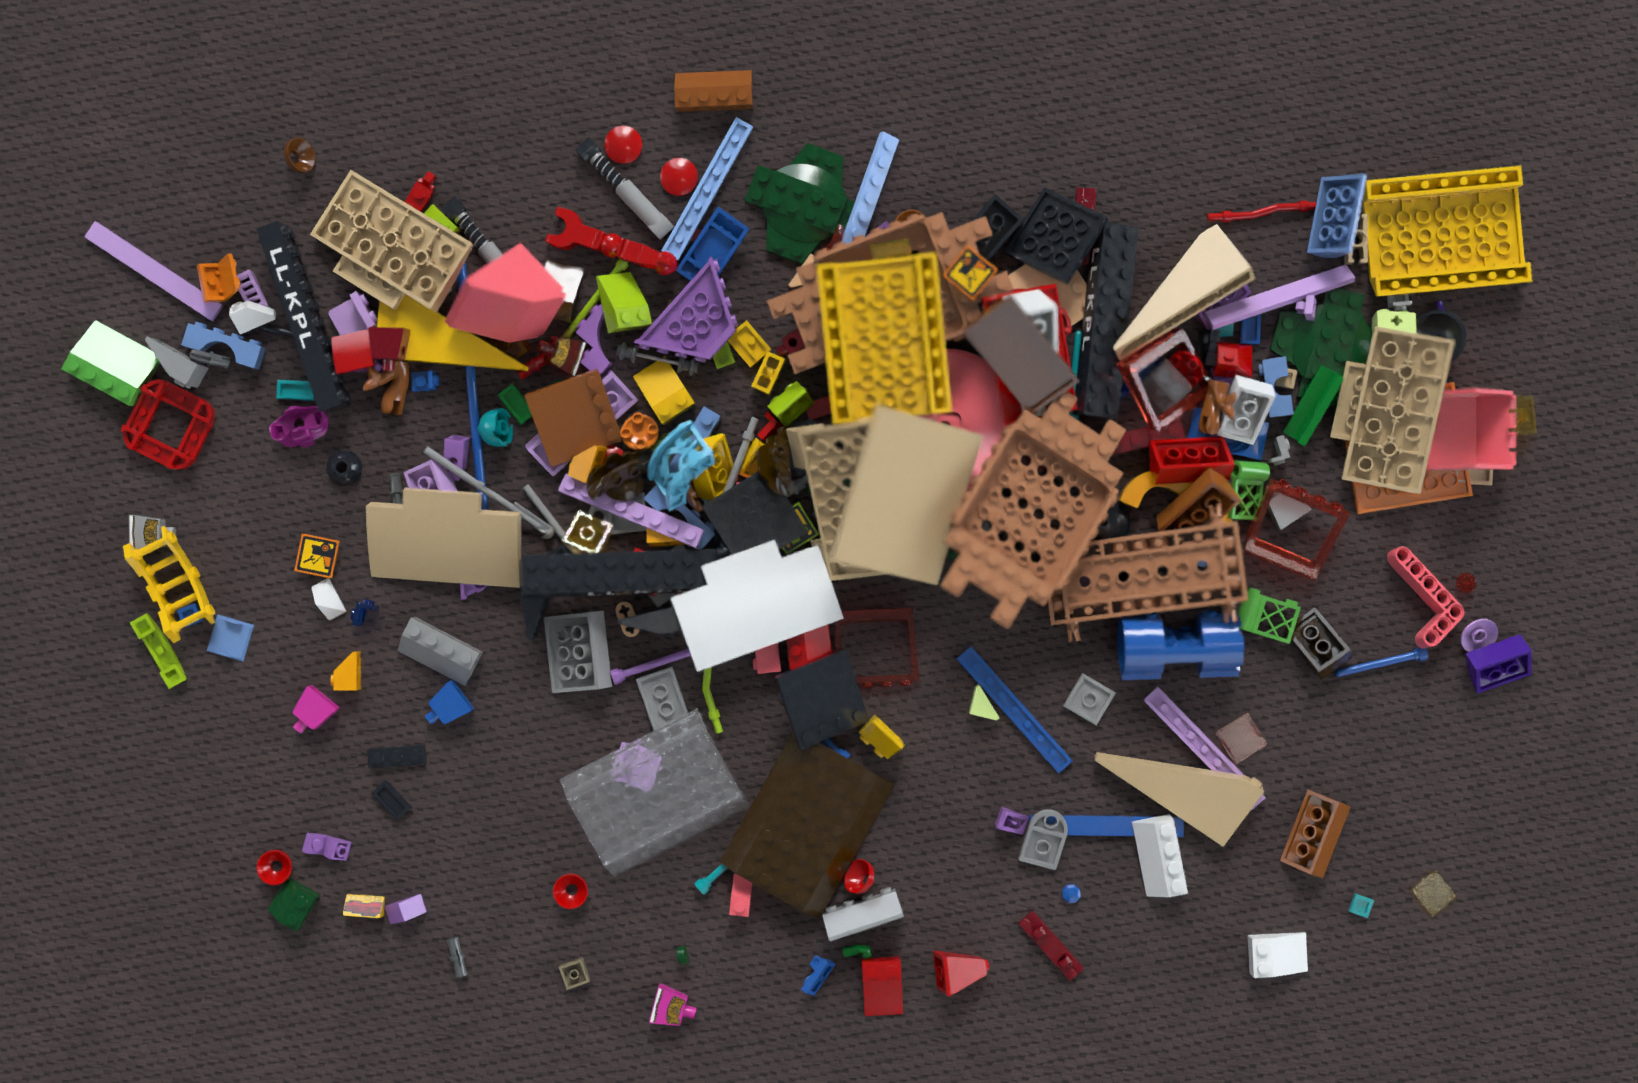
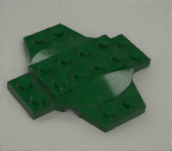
M807 143L789 166L775 171L760 165L757 166L744 201L762 208L768 220L766 251L803 264L820 241L829 239L832 236L842 239L855 204L854 201L847 199L842 187L843 156Z
M1341 288L1324 292L1322 304L1316 306L1314 321L1306 320L1305 314H1298L1297 311L1279 313L1269 350L1280 357L1286 356V361L1295 365L1298 370L1297 373L1301 377L1296 397H1303L1321 365L1343 376L1346 361L1366 364L1372 338V328L1367 325L1361 312L1364 294ZM1340 387L1329 406H1335Z

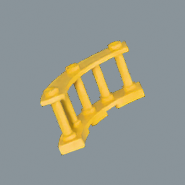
M163 526L161 527L163 538L141 549H135L130 543L123 546L125 560L139 577L143 576L148 583L146 589L152 601H157L161 609L158 615L163 632L175 643L181 640L179 632L182 628L204 617L211 624H214L213 615L215 610L209 603L205 590L198 578L200 577L198 569L190 563L188 557L178 544L174 532H169ZM166 544L174 553L153 565H147L143 559L144 555ZM179 561L185 573L164 584H159L154 576L155 572ZM190 580L195 593L175 603H168L164 595L166 591ZM198 600L201 611L178 622L175 621L173 614L176 610Z

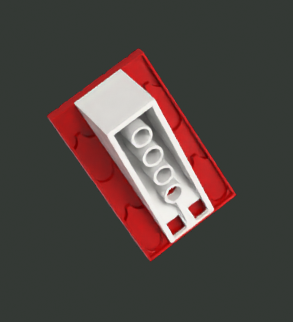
M1048 284L1010 292L1071 369L1057 285ZM1010 293L981 298L983 312ZM994 370L1003 422L1005 425L1015 423L1021 412L1026 409ZM1074 386L1067 390L1073 396H1075ZM1077 401L1075 402L1070 411L1078 409ZM1051 402L1033 415L1038 418L1043 417Z

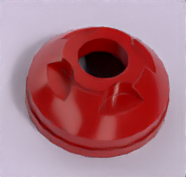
M267 851L260 856L257 862V874L266 884L279 885L285 882L291 875L292 861L283 851ZM275 860L282 863L281 871L273 870L272 863Z
M857 859L848 867L844 876V885L849 892L862 894L874 883V869L866 860ZM868 875L866 884H863L864 877Z
M577 874L561 876L553 887L555 901L566 909H574L581 906L588 895L587 883ZM569 884L577 886L578 891L575 895L567 893L566 888Z

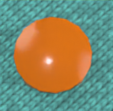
M635 413L624 422L620 434L623 442L629 448L642 451L655 444L659 435V428L652 417Z

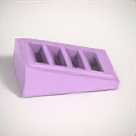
M247 270L238 274L237 277L240 280L239 292L244 302H254L260 299L261 302L258 304L268 307L269 305L254 272ZM247 278L250 279L249 281H247V282H245V283H243V284H242V282H241L242 280H245V279H247ZM251 285L254 286V288H251V289H249V290H247V291H245V289H244V288L249 287V286H251ZM257 292L258 295L248 298V295Z

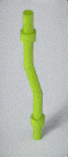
M711 666L704 669L702 690L709 710L707 712L709 719H712L717 734L723 732L719 720L720 713L715 707L710 690Z

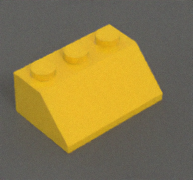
M724 434L703 438L713 452L715 464L705 469L697 478L692 477L699 498L711 501L723 493L734 464ZM699 445L695 450L701 452L703 449Z

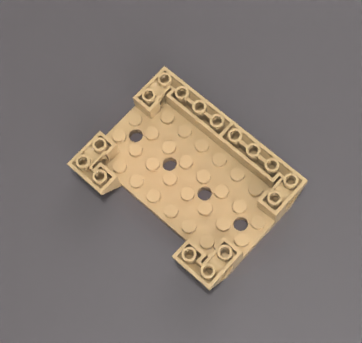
M871 417L860 418L857 422L825 427L824 424L786 429L794 467L807 470L821 535L819 539L810 540L811 547L819 546L831 581L889 574L834 561L829 557L850 487L844 484V478L853 480ZM836 440L843 441L845 448L839 449L836 446Z

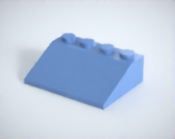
M1367 175L1321 177L1307 253L1321 258H1338L1352 252Z

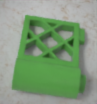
M1234 461L1235 465L1230 477L1232 479L1231 487L1241 498L1239 503L1241 511L1235 515V506L1228 513V518L1260 520V516L1263 514V505L1261 504L1264 481L1270 475V468L1264 462ZM1238 484H1241L1244 489L1240 495L1238 494ZM1257 485L1256 493L1253 496L1250 490ZM1247 495L1250 500L1245 505L1242 499ZM1252 505L1254 506L1253 515L1248 511Z
M1249 588V591H1247L1248 600L1241 601L1238 610L1242 624L1238 628L1290 644L1301 607L1297 606L1298 602L1286 599V602L1260 595V590ZM1266 601L1274 603L1277 609L1267 615L1264 609ZM1286 608L1295 609L1293 617L1286 621L1281 611ZM1279 613L1283 623L1274 627L1269 617ZM1267 619L1271 629L1266 632L1257 630L1259 623ZM1285 625L1288 629L1287 638L1279 637L1275 629Z

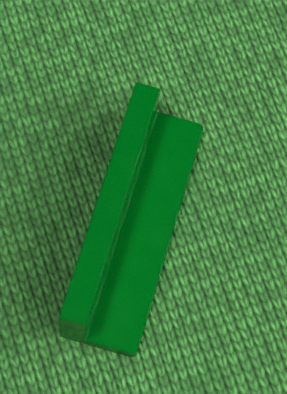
M1321 365L1286 424L1283 433L1305 446L1342 384L1343 376Z

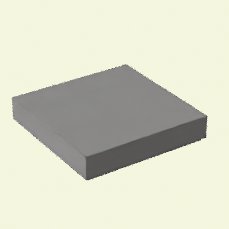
M1082 673L1063 706L1097 726L1116 692Z

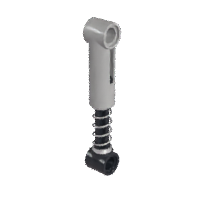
M590 137L575 149L587 164L595 165L596 170H600L601 175L606 177V181H610L612 186L616 187V194L635 212L659 240L674 227L630 180L625 181L626 178L623 179L620 173L614 170L615 167H612L604 159V156L601 154L602 150Z
M456 196L440 207L452 222L460 225V229L465 231L464 234L470 237L469 240L475 243L474 246L479 248V256L487 265L503 255L493 241L488 242L489 240L484 238V234L480 233L479 228H476L474 222H471L467 215V209Z

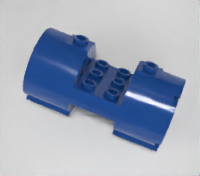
M1205 610L1196 615L1194 628L1182 626L1180 629L1163 627L1160 615L1155 612L1140 614V616L1119 617L1117 647L1122 680L1161 679L1164 663L1196 662L1197 673L1200 678L1239 676L1240 667L1238 666H1242L1244 654L1243 635H1241V630L1238 628V626L1242 625L1239 614L1236 613L1237 621L1233 622L1231 613H1229L1228 622H1224V613L1218 614V612L1213 610Z

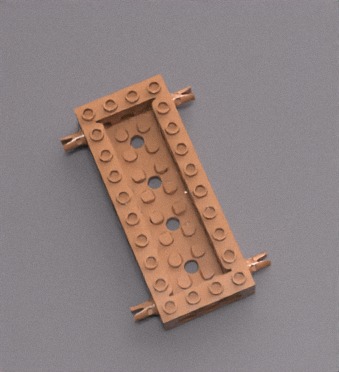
M1217 504V514H1215L1213 506L1209 505L1211 523L1206 526L1089 541L1087 544L1089 548L1083 556L1079 557L1077 561L1079 565L1073 573L1070 572L1067 578L1069 582L1066 587L1052 592L1048 599L1051 625H1066L1068 642L1073 641V632L1076 641H1080L1078 627L1080 621L1215 604L1223 606L1224 622H1228L1229 612L1233 622L1237 621L1234 604L1239 601L1248 600L1238 521L1225 523L1222 518L1221 504ZM1201 560L1208 563V569L1205 572L1197 569V563ZM1160 566L1168 568L1169 573L1166 577L1158 575L1157 569ZM1121 571L1128 572L1129 580L1127 582L1119 580L1118 574ZM1082 576L1089 577L1090 585L1088 587L1080 585L1079 580Z

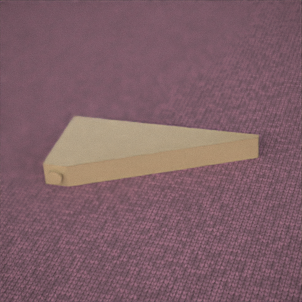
M1217 224L1198 236L1113 348L1119 360H1122L1255 279L1250 265Z
M1099 752L1095 754V761L1221 846L1226 844L1264 793L1262 783L1254 777L1251 779L1245 775Z

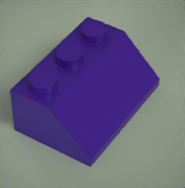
M1521 634L1466 653V666L1476 693L1478 694L1531 675V649Z

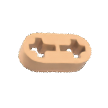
M621 602L617 605L616 615L618 620L626 618L625 614L619 611L622 609V605L630 608L627 612L628 617L636 616L634 608L629 602ZM620 625L623 633L628 637H634L640 631V629H634L632 634L630 631L627 632L626 628L628 626Z

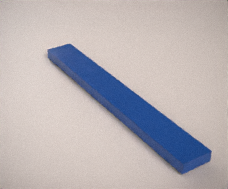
M971 646L957 658L1058 774L1073 762Z
M1029 815V822L1034 815ZM1062 815L1067 823V835L1134 836L1133 821L1156 817ZM1049 816L1046 819L1047 824H1054L1056 822L1054 816ZM1171 816L1174 820L1177 837H1184V820L1178 816Z

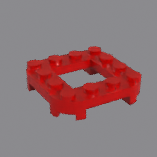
M160 379L150 381L141 387L140 390L142 392L126 425H122L121 432H123L124 442L130 450H134L157 461L167 468L187 469L197 459L214 424L215 409L207 400L175 384ZM161 401H165L193 416L178 449L145 434Z

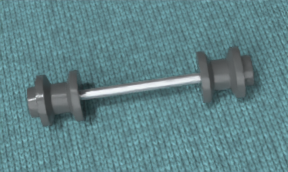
M624 341L617 348L616 356H619L621 361L624 358H629L631 363L635 364L638 356L678 365L677 373L679 374L682 371H688L689 376H693L694 373L698 372L699 362L694 360L695 357L691 360L680 357L678 362L638 353L637 344L634 347H628Z

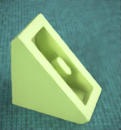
M976 685L969 713L998 720L999 716L980 685Z

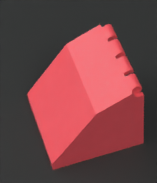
M520 243L466 279L445 323L451 328L508 343L538 338L539 335H543L565 300L566 293L561 292L564 288Z
M1477 388L1443 391L1426 470L1513 469V465H1516V452H1509V448H1516V432H1509V429L1516 428V413H1509V409H1516V395H1513V391Z

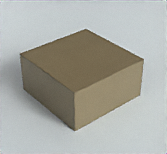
M583 957L559 966L567 990L588 983L591 980Z

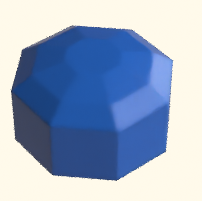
M1066 884L1062 889V898L1068 903H1076L1081 897L1080 889L1075 884Z

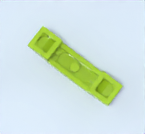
M146 613L130 622L139 639L143 640L160 668L161 672L159 673L167 687L170 689L186 680L185 673L165 635L150 615Z

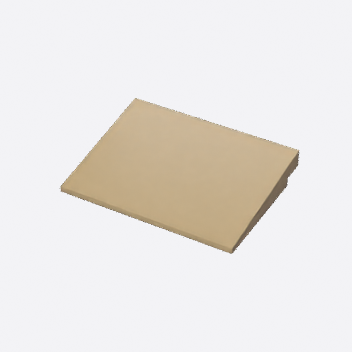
M875 405L829 557L834 561L937 585L949 549L942 542L951 528L948 525L952 519L951 515L956 508H959L962 503L960 500L967 490L983 435Z

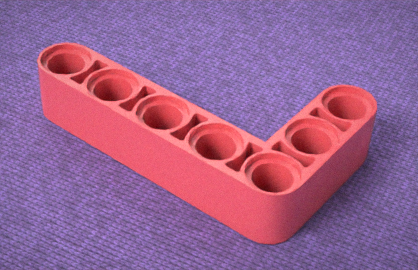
M1407 547L1393 549L1387 554L1388 563L1435 613L1429 622L1416 634L1415 643L1422 649L1435 646L1463 618L1464 608ZM1397 553L1401 556V560L1398 559ZM1426 635L1429 638V643L1426 641Z

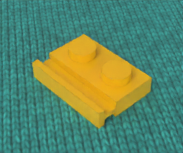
M747 320L736 329V332L728 340L750 368L761 360L767 351L770 352L772 350Z

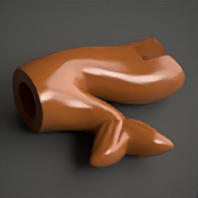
M394 361V371H383L381 374L374 367H369L367 369L369 379L365 382L363 391L374 389L392 380V383L382 397L381 410L385 414H390L393 411L394 415H401L409 385V363Z
M1209 379L1208 391L1200 414L1198 431L1209 435H1216L1220 427L1221 409L1230 419H1234L1233 405L1236 402L1237 395L1236 392H1233L1227 396L1230 383Z

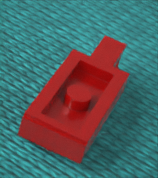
M428 171L423 179L419 178L404 202L422 213L434 193L435 186L432 184L436 176Z

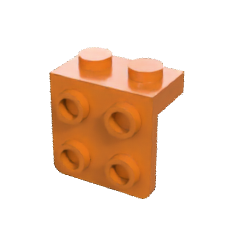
M227 254L218 263L197 265L204 303L226 302L239 290L240 280L236 275L237 265L232 254Z

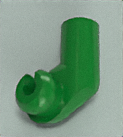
M856 944L844 947L843 954L845 957L861 953L862 958L867 959L872 956L870 951L872 949L867 945Z

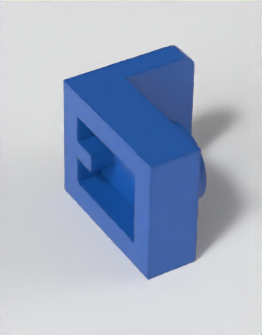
M435 371L411 372L413 392L436 391V386H439V376Z

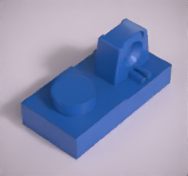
M817 955L814 956L809 964L814 969V973L805 979L804 986L801 988L802 991L809 995L816 994L836 965L832 960L821 958Z

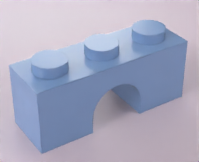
M1286 356L1264 359L1262 364H1259L1260 376L1264 375L1265 383L1272 385L1273 389L1274 383L1278 378L1288 376ZM1274 390L1276 397L1268 412L1269 417L1293 414L1291 395H1279Z

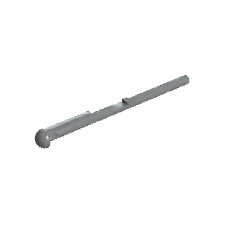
M427 446L423 453L510 512H521V519L544 534L542 538L550 539L553 536L554 529L552 526L515 502L513 505L496 492L485 487V483L476 480Z

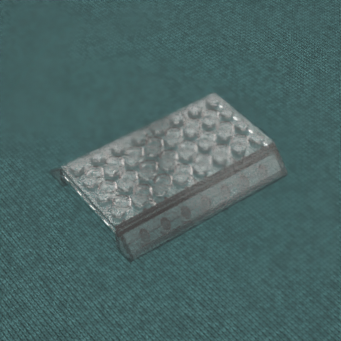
M698 709L560 779L572 810L603 865L614 877L750 808L742 790H739L707 731L706 724Z

